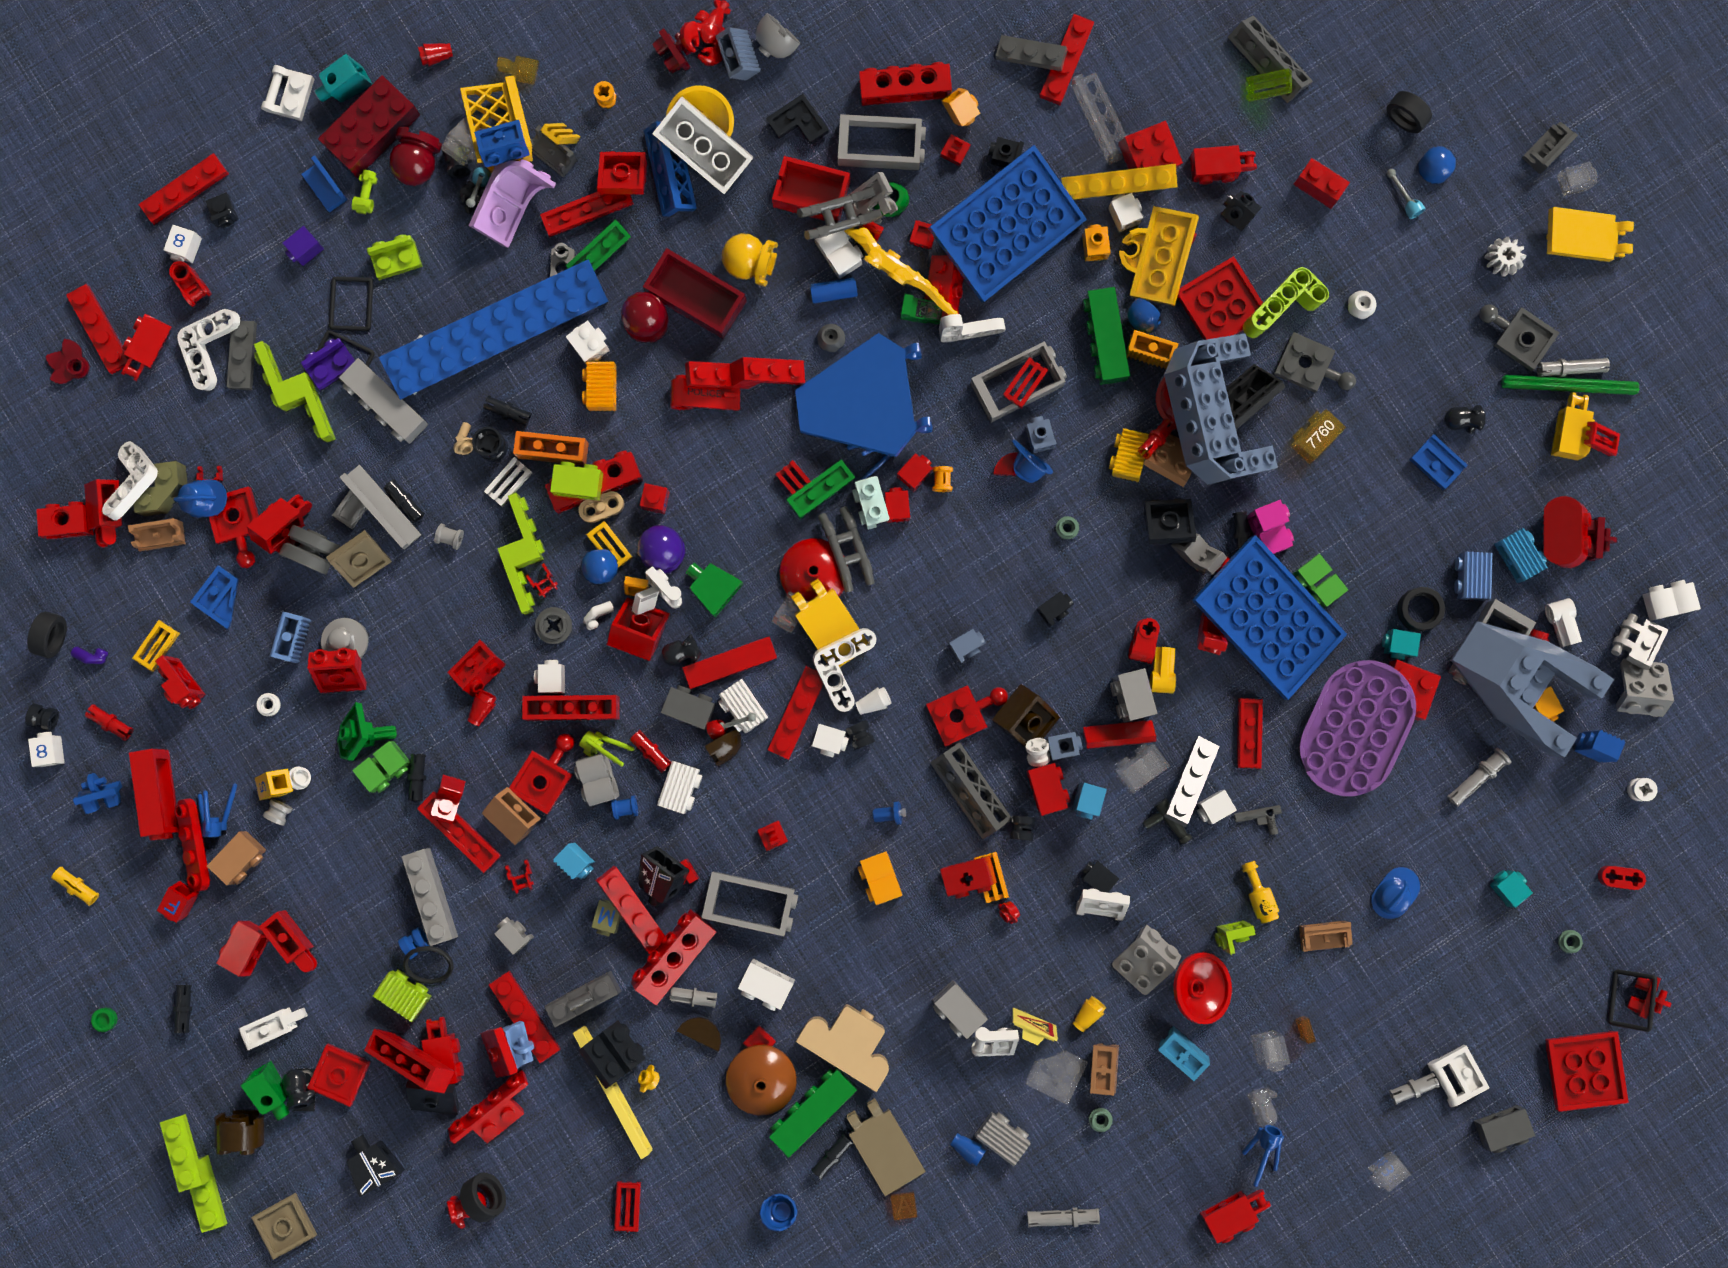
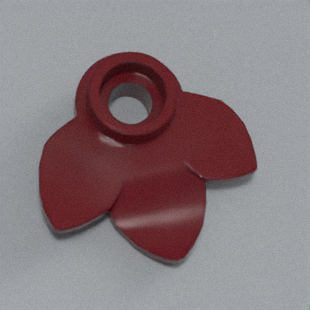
M70 339L63 340L62 351L46 355L48 364L55 370L50 377V380L55 383L65 384L73 378L81 379L89 372L90 365L82 357L81 347ZM81 364V369L76 371V366Z

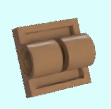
M1169 434L1164 445L1158 447L1149 459L1144 460L1143 464L1182 487L1185 486L1192 473L1185 464L1180 439L1172 434Z

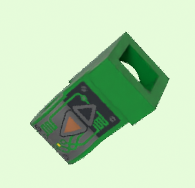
M905 294L900 319L925 324H940L943 310L932 300L915 298L914 295Z

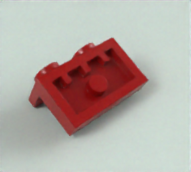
M479 640L447 673L465 692L474 697L475 694L484 689L494 676L500 673L506 664L483 641Z

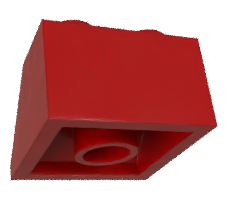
M626 598L611 624L607 645L650 661L658 647L670 613L654 608L636 615L632 611L634 600Z

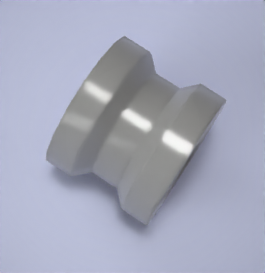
M271 799L269 809L262 816L271 822L284 826L286 823L285 818L287 814L291 813L293 808L283 802Z

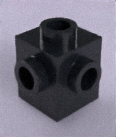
M1240 191L1236 196L1231 194L1223 204L1226 208L1221 215L1225 217L1228 224L1236 226L1240 231H1243L1262 207L1255 202L1250 194Z

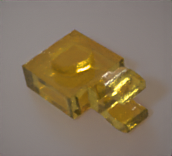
M516 56L515 62H512L509 59L498 57L497 67H499L498 71L512 73L515 81L535 85L539 61Z

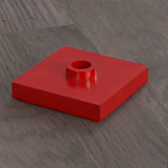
M499 1027L480 1033L496 1078L517 1073L518 1069L503 1028Z
M328 1043L322 1052L307 1089L314 1090L318 1094L351 1107L371 1061Z

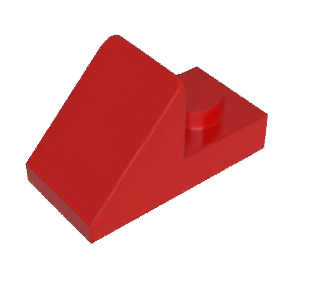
M443 774L429 818L453 824L466 781Z

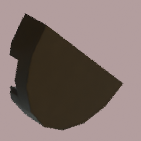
M703 1017L690 1018L677 1029V1032L719 1052L721 1045L720 1032L716 1024L709 1019Z

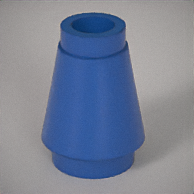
M958 1133L950 1144L970 1165L972 1163L975 1166L978 1165L987 1151L982 1147L983 1144L961 1136Z

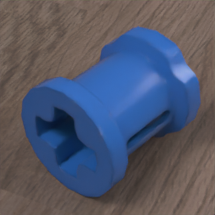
M635 795L629 799L611 800L615 820L626 815L633 814L638 816V805Z

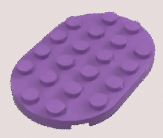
M1362 660L1343 666L1326 682L1303 731L1300 742V756L1307 774L1322 789L1339 796H1358L1376 789L1389 776L1416 716V699L1413 689L1408 680L1398 670L1383 662Z

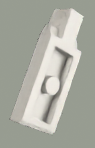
M289 1007L239 1028V1032L248 1051L298 1027L296 1021L308 1015L305 1008L291 1012Z

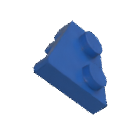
M218 565L190 603L226 629H229L239 579Z

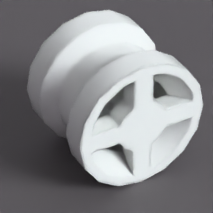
M1034 738L1026 743V751L1029 753L1027 761L1031 766L1041 767L1050 762L1051 757L1048 752L1049 743L1047 740Z
M1636 778L1629 782L1627 793L1635 801H1650L1656 797L1657 786L1649 778Z

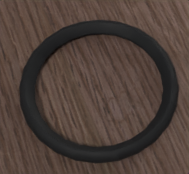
M432 946L414 948L406 954L403 960L405 972L412 979L422 983L433 984L444 981L452 974L454 969L452 958L445 951ZM433 951L445 957L449 968L439 978L425 979L412 973L408 966V961L417 952Z

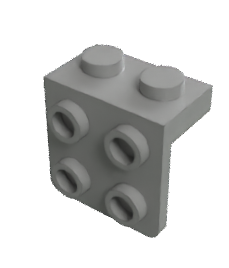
M1623 659L1620 665L1625 691L1616 703L1617 711L1663 717L1674 702L1668 666L1664 663L1653 662L1651 667L1646 670Z
M1146 924L1140 930L1136 940L1113 961L1112 966L1137 990L1147 995L1176 969L1181 955L1174 946L1169 945L1162 939L1155 929L1150 928Z

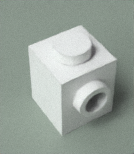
M1132 193L1127 195L1119 194L1112 198L1108 209L1119 232L1140 224L1143 216L1140 212L1142 207L1138 198L1135 199Z
M544 660V664H539L538 670L534 671V682L538 684V693H565V666L558 664V660Z
M819 724L812 747L821 749L820 754L834 757V753L839 755L840 750L845 751L849 738L845 737V731Z

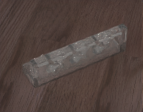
M1095 72L1086 77H1083L1082 74L1073 77L1071 87L1108 164L1110 165L1124 159L1122 153H1119L1114 140L1120 142L1126 134L1097 73ZM1094 81L1097 88L1095 95L1091 94L1086 83ZM1095 101L1105 104L1106 112L1104 115L1100 113ZM1104 121L1115 125L1114 135L1110 134Z

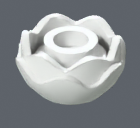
M1357 291L1352 294L1348 299L1349 313L1359 319H1366L1371 316L1376 310L1374 296L1367 291Z

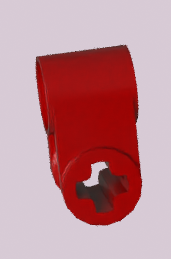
M177 261L170 266L169 274L191 307L196 306L195 303L206 295H212L207 285L188 264ZM187 269L186 276L179 278L180 272Z
M1142 619L1136 624L1128 652V659L1149 664L1153 662L1160 626L1155 619ZM1149 623L1152 632H1148L1146 635V630L1143 629V626Z

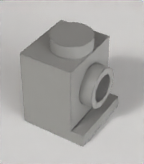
M508 917L497 925L499 930L495 933L497 938L513 955L518 953L534 938L532 934H525L526 929L519 921L514 922Z

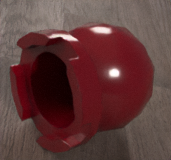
M399 127L395 138L400 143L393 148L390 154L389 167L393 176L401 183L410 186L422 185L434 173L435 159L433 154L440 153L442 143H439L438 138L420 130L418 135L408 132L409 127Z
M637 292L629 296L622 306V323L629 336L635 341L654 343L667 332L669 323L668 313L663 302L656 295L649 292Z

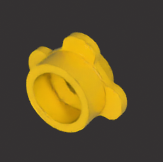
M649 1065L646 1070H642L639 1074L640 1092L644 1093L647 1089H655L659 1082V1073L654 1071L653 1065Z

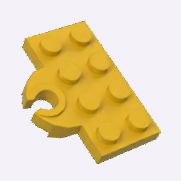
M1153 206L1148 228L1131 230L1123 239L1122 243L1127 246L1131 244L1137 245V251L1134 255H1127L1125 251H1119L1121 263L1127 270L1135 273L1130 291L1131 297L1175 306L1199 219L1197 214Z

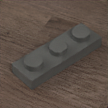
M1001 35L996 59L1062 71L1067 54V46Z
M240 321L238 328L230 333L228 389L252 390L254 344H256L257 323L255 321Z

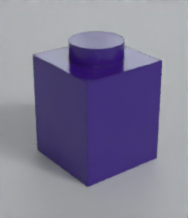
M304 225L283 242L284 246L288 249L285 251L286 255L293 263L298 261L302 266L324 249Z

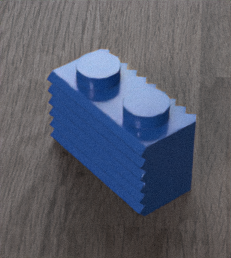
M1603 730L1580 732L1576 737L1575 752L1599 763L1617 762L1625 745V740L1616 738V736L1603 732Z

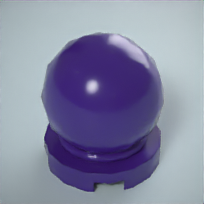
M665 525L652 526L645 530L637 544L638 556L641 562L648 569L653 566L656 571L661 569L665 574L677 570L686 555L685 544L682 538L674 529Z

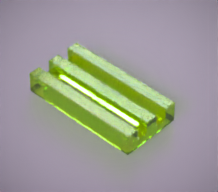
M1289 68L1246 77V82L1248 83V86H1246V91L1248 92L1246 99L1249 102L1292 93V71ZM1286 84V87L1254 93L1255 90Z

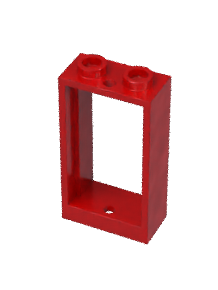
M147 749L129 752L140 837H149L150 841L173 838V833H179V825L174 812L177 804L169 750Z

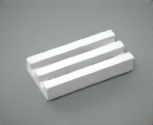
M513 457L484 492L503 507L509 501L508 495L516 493L532 472ZM517 465L518 467L498 488V490L495 493H492L495 490V488L502 482V480L509 474V472ZM523 470L524 474L517 480V482L504 495V497L502 499H499L498 497L502 494V492Z

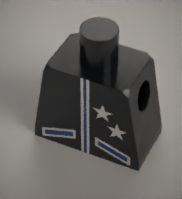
M656 846L641 854L638 885L649 894L648 902L651 905L660 906L662 903L678 895L689 873V869Z
M364 1134L351 1141L357 1154L348 1159L347 1164L359 1197L405 1170L383 1141L380 1140L370 1146Z

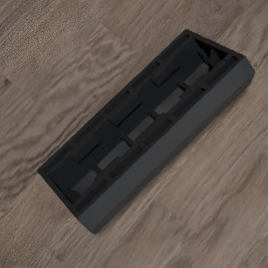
M1255 364L1226 387L1236 430L1285 388L1282 380Z

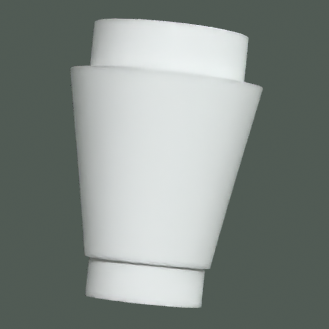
M877 687L865 697L855 702L860 715L887 709V706L892 704L884 687L880 689Z

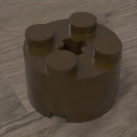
M251 1109L233 1110V1115L226 1116L225 1112L216 1115L214 1118L216 1154L225 1155L240 1151L241 1155L255 1153V1148L261 1147L264 1144V1115H259L258 1110Z

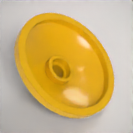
M701 85L691 86L680 91L671 100L666 116L683 96L731 137L734 127L733 111L727 99L717 90Z

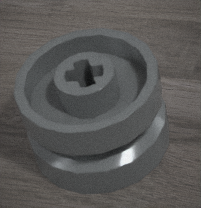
M292 525L288 536L290 539L299 542L300 545L297 547L290 543H284L279 554L327 575L331 564L328 560L319 557L320 553L330 555L340 548V545L327 540V537L315 531L305 530Z

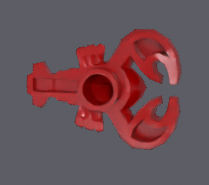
M725 0L713 1L715 9L709 14L704 10H700L694 19L701 21V23L695 21L686 22L680 29L679 38L681 44L692 53L697 51L694 46H699V36L704 43L712 44L713 47L701 50L707 56L698 54V59L706 66H714L723 59L716 35L725 30L722 27L724 14L729 15L731 12L728 8L730 4Z

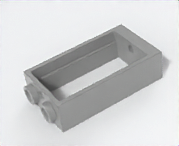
M840 114L838 166L919 170V164L924 163L925 149H920L921 141H925L926 127H921L922 119ZM849 126L915 129L914 157L848 154Z
M1045 341L971 378L970 384L991 423L1020 409V407L1012 403L998 410L984 382L1027 361L1029 357L1033 358L1040 354L1055 382L1032 393L1024 406L1064 386L1065 379L1067 378L1062 366L1058 367L1054 360L1056 358L1055 352L1051 346L1046 345Z
M1497 599L1487 602L1477 620L1486 624L1491 614L1519 629L1517 633L1528 636L1536 624L1535 621ZM1452 664L1448 672L1454 675L1453 679L1466 685L1468 682L1456 666Z
M713 871L702 918L785 936L786 931H791L793 918H790L789 915L791 908H796L798 895L794 894L795 889ZM721 880L787 894L780 928L714 914Z

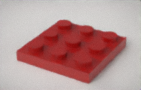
M1234 256L1181 287L1177 296L1204 340L1237 335L1242 332L1244 322L1263 303Z
M1617 1031L1545 1039L1556 1111L1629 1103Z

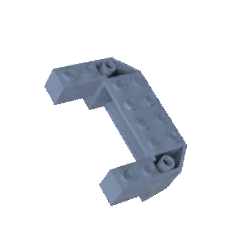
M1246 333L1196 341L1174 350L1164 374L1185 464L1207 485L1278 468L1273 446L1241 452L1220 364L1234 362L1251 356Z

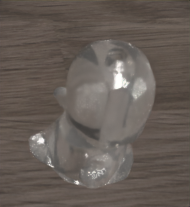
M1265 1087L1247 1094L1253 1105L1251 1110L1255 1123L1261 1128H1264L1266 1125L1273 1126L1277 1122L1278 1116L1271 1101L1272 1098L1277 1097V1093L1270 1090L1269 1087Z

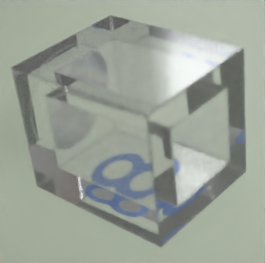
M1591 161L1565 168L1557 175L1563 197L1589 190L1598 183L1597 171L1592 167Z
M1390 1151L1368 1168L1372 1174L1370 1179L1378 1189L1382 1187L1388 1192L1411 1175L1399 1158Z

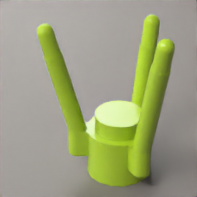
M588 731L579 743V746L584 749L583 753L590 757L594 755L593 753L597 754L600 752L621 767L624 766V763L602 748L604 743L601 740L629 751L635 750L634 747L604 736L598 731L595 734Z

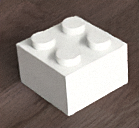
M753 959L738 989L742 990L741 995L748 999L754 1000L756 997L762 1000V1005L770 1010L775 1011L776 1008L781 1010L795 979Z

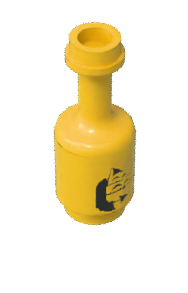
M1255 861L1243 864L1242 871L1247 872L1253 887V892L1249 894V899L1257 919H1260L1261 924L1278 919V906L1271 889L1263 887L1256 872L1258 865H1256Z

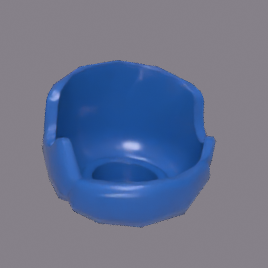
M1432 147L1419 160V173L1424 180L1432 184L1443 183L1454 172L1456 158L1445 147Z
M1142 298L1136 299L1127 311L1128 321L1137 331L1152 333L1161 323V321L1158 322L1160 312L1154 305Z
M592 550L587 552L582 558L581 570L585 579L590 583L603 584L614 579L617 574L618 564L615 556L609 550Z
M778 1193L763 1201L759 1215L762 1223L769 1230L783 1231L796 1221L798 1210L794 1200L788 1195Z

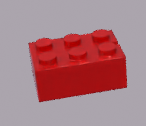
M784 156L779 172V180L777 179L772 197L773 207L797 213L799 208L847 196L850 185V173ZM843 207L831 210L835 223L840 221ZM822 213L810 216L812 218L824 220Z

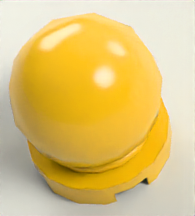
M741 233L732 236L722 249L724 268L737 279L747 280L755 277V283L765 287L768 284V281L765 280L766 275L771 276L775 266L777 253H774L773 249L778 247V243L767 240L762 245L760 240L751 234Z

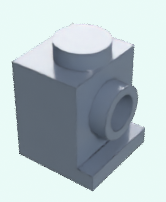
M1043 416L1030 419V424H1027L1025 429L1032 453L1054 449L1056 440L1054 439L1050 420H1044ZM1043 429L1045 431V435L1039 436L1037 434V430Z
M972 629L951 641L948 645L959 664L965 661L964 656L967 655L969 659L980 652L978 648L984 645L986 641L979 631L976 633Z
M1075 732L1046 738L1049 743L1050 761L1080 755L1079 750H1082V742L1080 736H1076ZM1062 742L1068 744V749L1065 751L1060 748Z

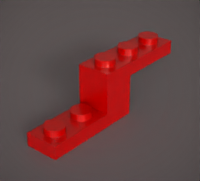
M742 357L732 363L693 361L685 363L687 386L749 389L760 383L793 385L805 383L804 360Z

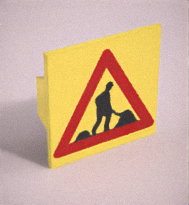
M1016 1008L1012 1009L1014 1025L1023 1029L1022 1039L1036 1045L1044 1038L1053 1042L1058 1040L1056 1025Z

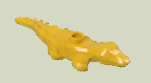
M867 228L844 230L847 235L864 248L868 254L864 258L866 262L878 270L886 272L890 278L902 286L908 284L922 290L948 315L958 314L951 307V304L946 302L944 297L938 293L937 288L930 281L921 276L919 272L912 270L910 266L899 261L900 255L891 249L888 252L882 250Z

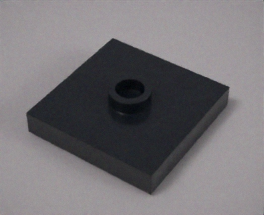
M407 1080L406 1092L411 1110L458 1115L460 1107L455 1085L449 1084L445 1093L424 1090L414 1082Z

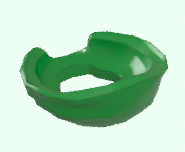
M888 182L899 193V199L895 202L898 210L893 214L888 212L886 215L883 213L882 215L885 217H895L905 211L909 205V195L902 185ZM879 204L874 206L875 210L880 209Z

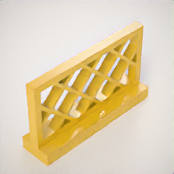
M505 77L504 83L460 88L477 163H483V160L479 154L474 132L480 128H490L491 126L485 123L489 118L498 121L495 126L519 119L530 154L522 158L528 162L533 161L532 144L515 77ZM502 91L503 93L499 99L490 96L492 92ZM476 94L480 98L475 103L469 100L467 95ZM485 100L494 104L489 110L481 106ZM499 107L507 111L503 117L494 113ZM476 110L485 114L480 120L471 116Z

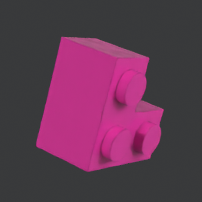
M1281 500L1255 509L1247 515L1252 534L1256 535L1273 554L1293 546L1294 538L1289 528L1286 529L1285 524L1289 522L1288 517H1290V513L1286 504H1282Z

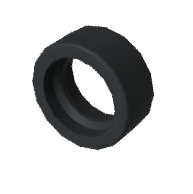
M1407 91L1398 92L1386 108L1391 120L1400 128L1410 133H1420L1432 119L1431 109L1426 102Z
M1418 587L1402 595L1398 602L1397 613L1399 620L1405 627L1412 631L1421 632L1432 629L1440 624L1445 614V604L1443 598L1435 590L1428 587ZM1416 596H1425L1433 603L1434 615L1427 622H1416L1409 616L1408 604Z
M41 612L36 616L31 624L27 638L29 652L46 658L54 657L61 649L66 637L67 623L65 618L49 612Z
M489 1173L477 1174L466 1181L460 1190V1200L463 1209L471 1219L481 1223L491 1220L502 1213L506 1206V1194L502 1184L494 1175ZM477 1186L486 1193L489 1200V1209L481 1203L477 1194Z

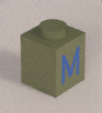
M605 899L599 900L592 928L597 929L596 933L604 936L617 933L621 920L620 914L610 901Z

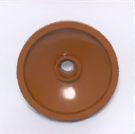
M754 1045L740 1051L731 1061L726 1074V1088L731 1100L741 1110L753 1115H769L781 1110L791 1100L796 1088V1071L789 1057L781 1050L769 1045ZM764 1082L765 1087L759 1088L757 1083Z

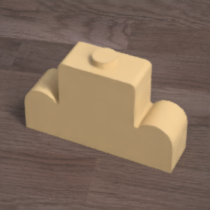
M846 1004L831 1028L828 1027V1023L824 1018L819 1016L812 1017L807 1021L796 1039L798 1044L875 1092L878 1091L889 1071L888 1061L883 1055H872L885 1033L884 1027L874 1021V1015L864 1009L860 1012Z

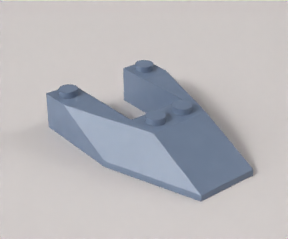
M1478 621L1474 623L1451 659L1452 663L1497 720L1550 756L1565 758L1577 738L1533 709L1553 676L1555 675L1589 699H1602L1614 681L1612 677L1596 666L1548 641Z

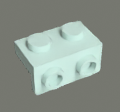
M874 476L856 481V489L852 490L855 503L860 502L862 511L858 512L861 524H866L869 530L876 528L879 523L888 521L889 515L878 477Z

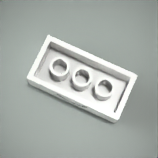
M683 96L652 133L723 194L726 193L753 159L751 154Z

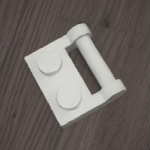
M274 65L272 69L273 78L266 100L262 102L261 109L269 113L302 121L315 79L311 75ZM282 78H287L280 106L274 105Z
M653 566L645 572L649 584L659 591L658 594L671 608H679L682 604L680 589L669 585L668 577L661 569L656 571Z
M1083 889L1080 899L1077 901L1076 914L1084 915V913L1115 917V920L1123 921L1130 904V896L1119 892L1106 893L1100 892L1097 889Z
M980 1027L975 1032L976 1041L972 1044L971 1051L975 1056L1014 1055L1019 1040L1018 1030L1000 1028L997 1031H989L985 1027Z
M1462 1045L1427 1064L1430 1070L1434 1071L1443 1087L1450 1107L1458 1106L1489 1089L1486 1080L1466 1045ZM1447 1064L1463 1091L1459 1094H1456L1442 1068Z

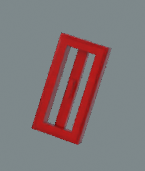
M1029 357L1003 396L1022 409L1048 372V369L1040 366L1041 364L1034 362ZM1032 366V370L1013 396L1010 395L1027 368ZM1036 371H1039V376L1021 402L1017 400Z
M1595 421L1587 422V427L1590 428V431H1586L1585 435L1589 439L1584 440V444L1608 456H1616L1620 434ZM1597 431L1610 438H1613V441L1609 440V438L1602 437L1596 434Z
M792 460L775 475L793 495L796 491L783 477L784 474H787L799 489L804 486L790 469L793 468L806 484L811 481Z
M617 1181L614 1231H639L641 1182ZM622 1188H626L624 1226H620ZM635 1188L634 1224L630 1226L631 1189Z

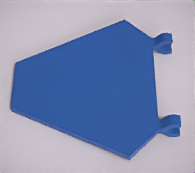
M878 333L797 388L795 394L800 432L894 457L899 455L916 432H933L930 417H923L915 421L906 359L917 360L922 358L919 343H913L906 348H902Z

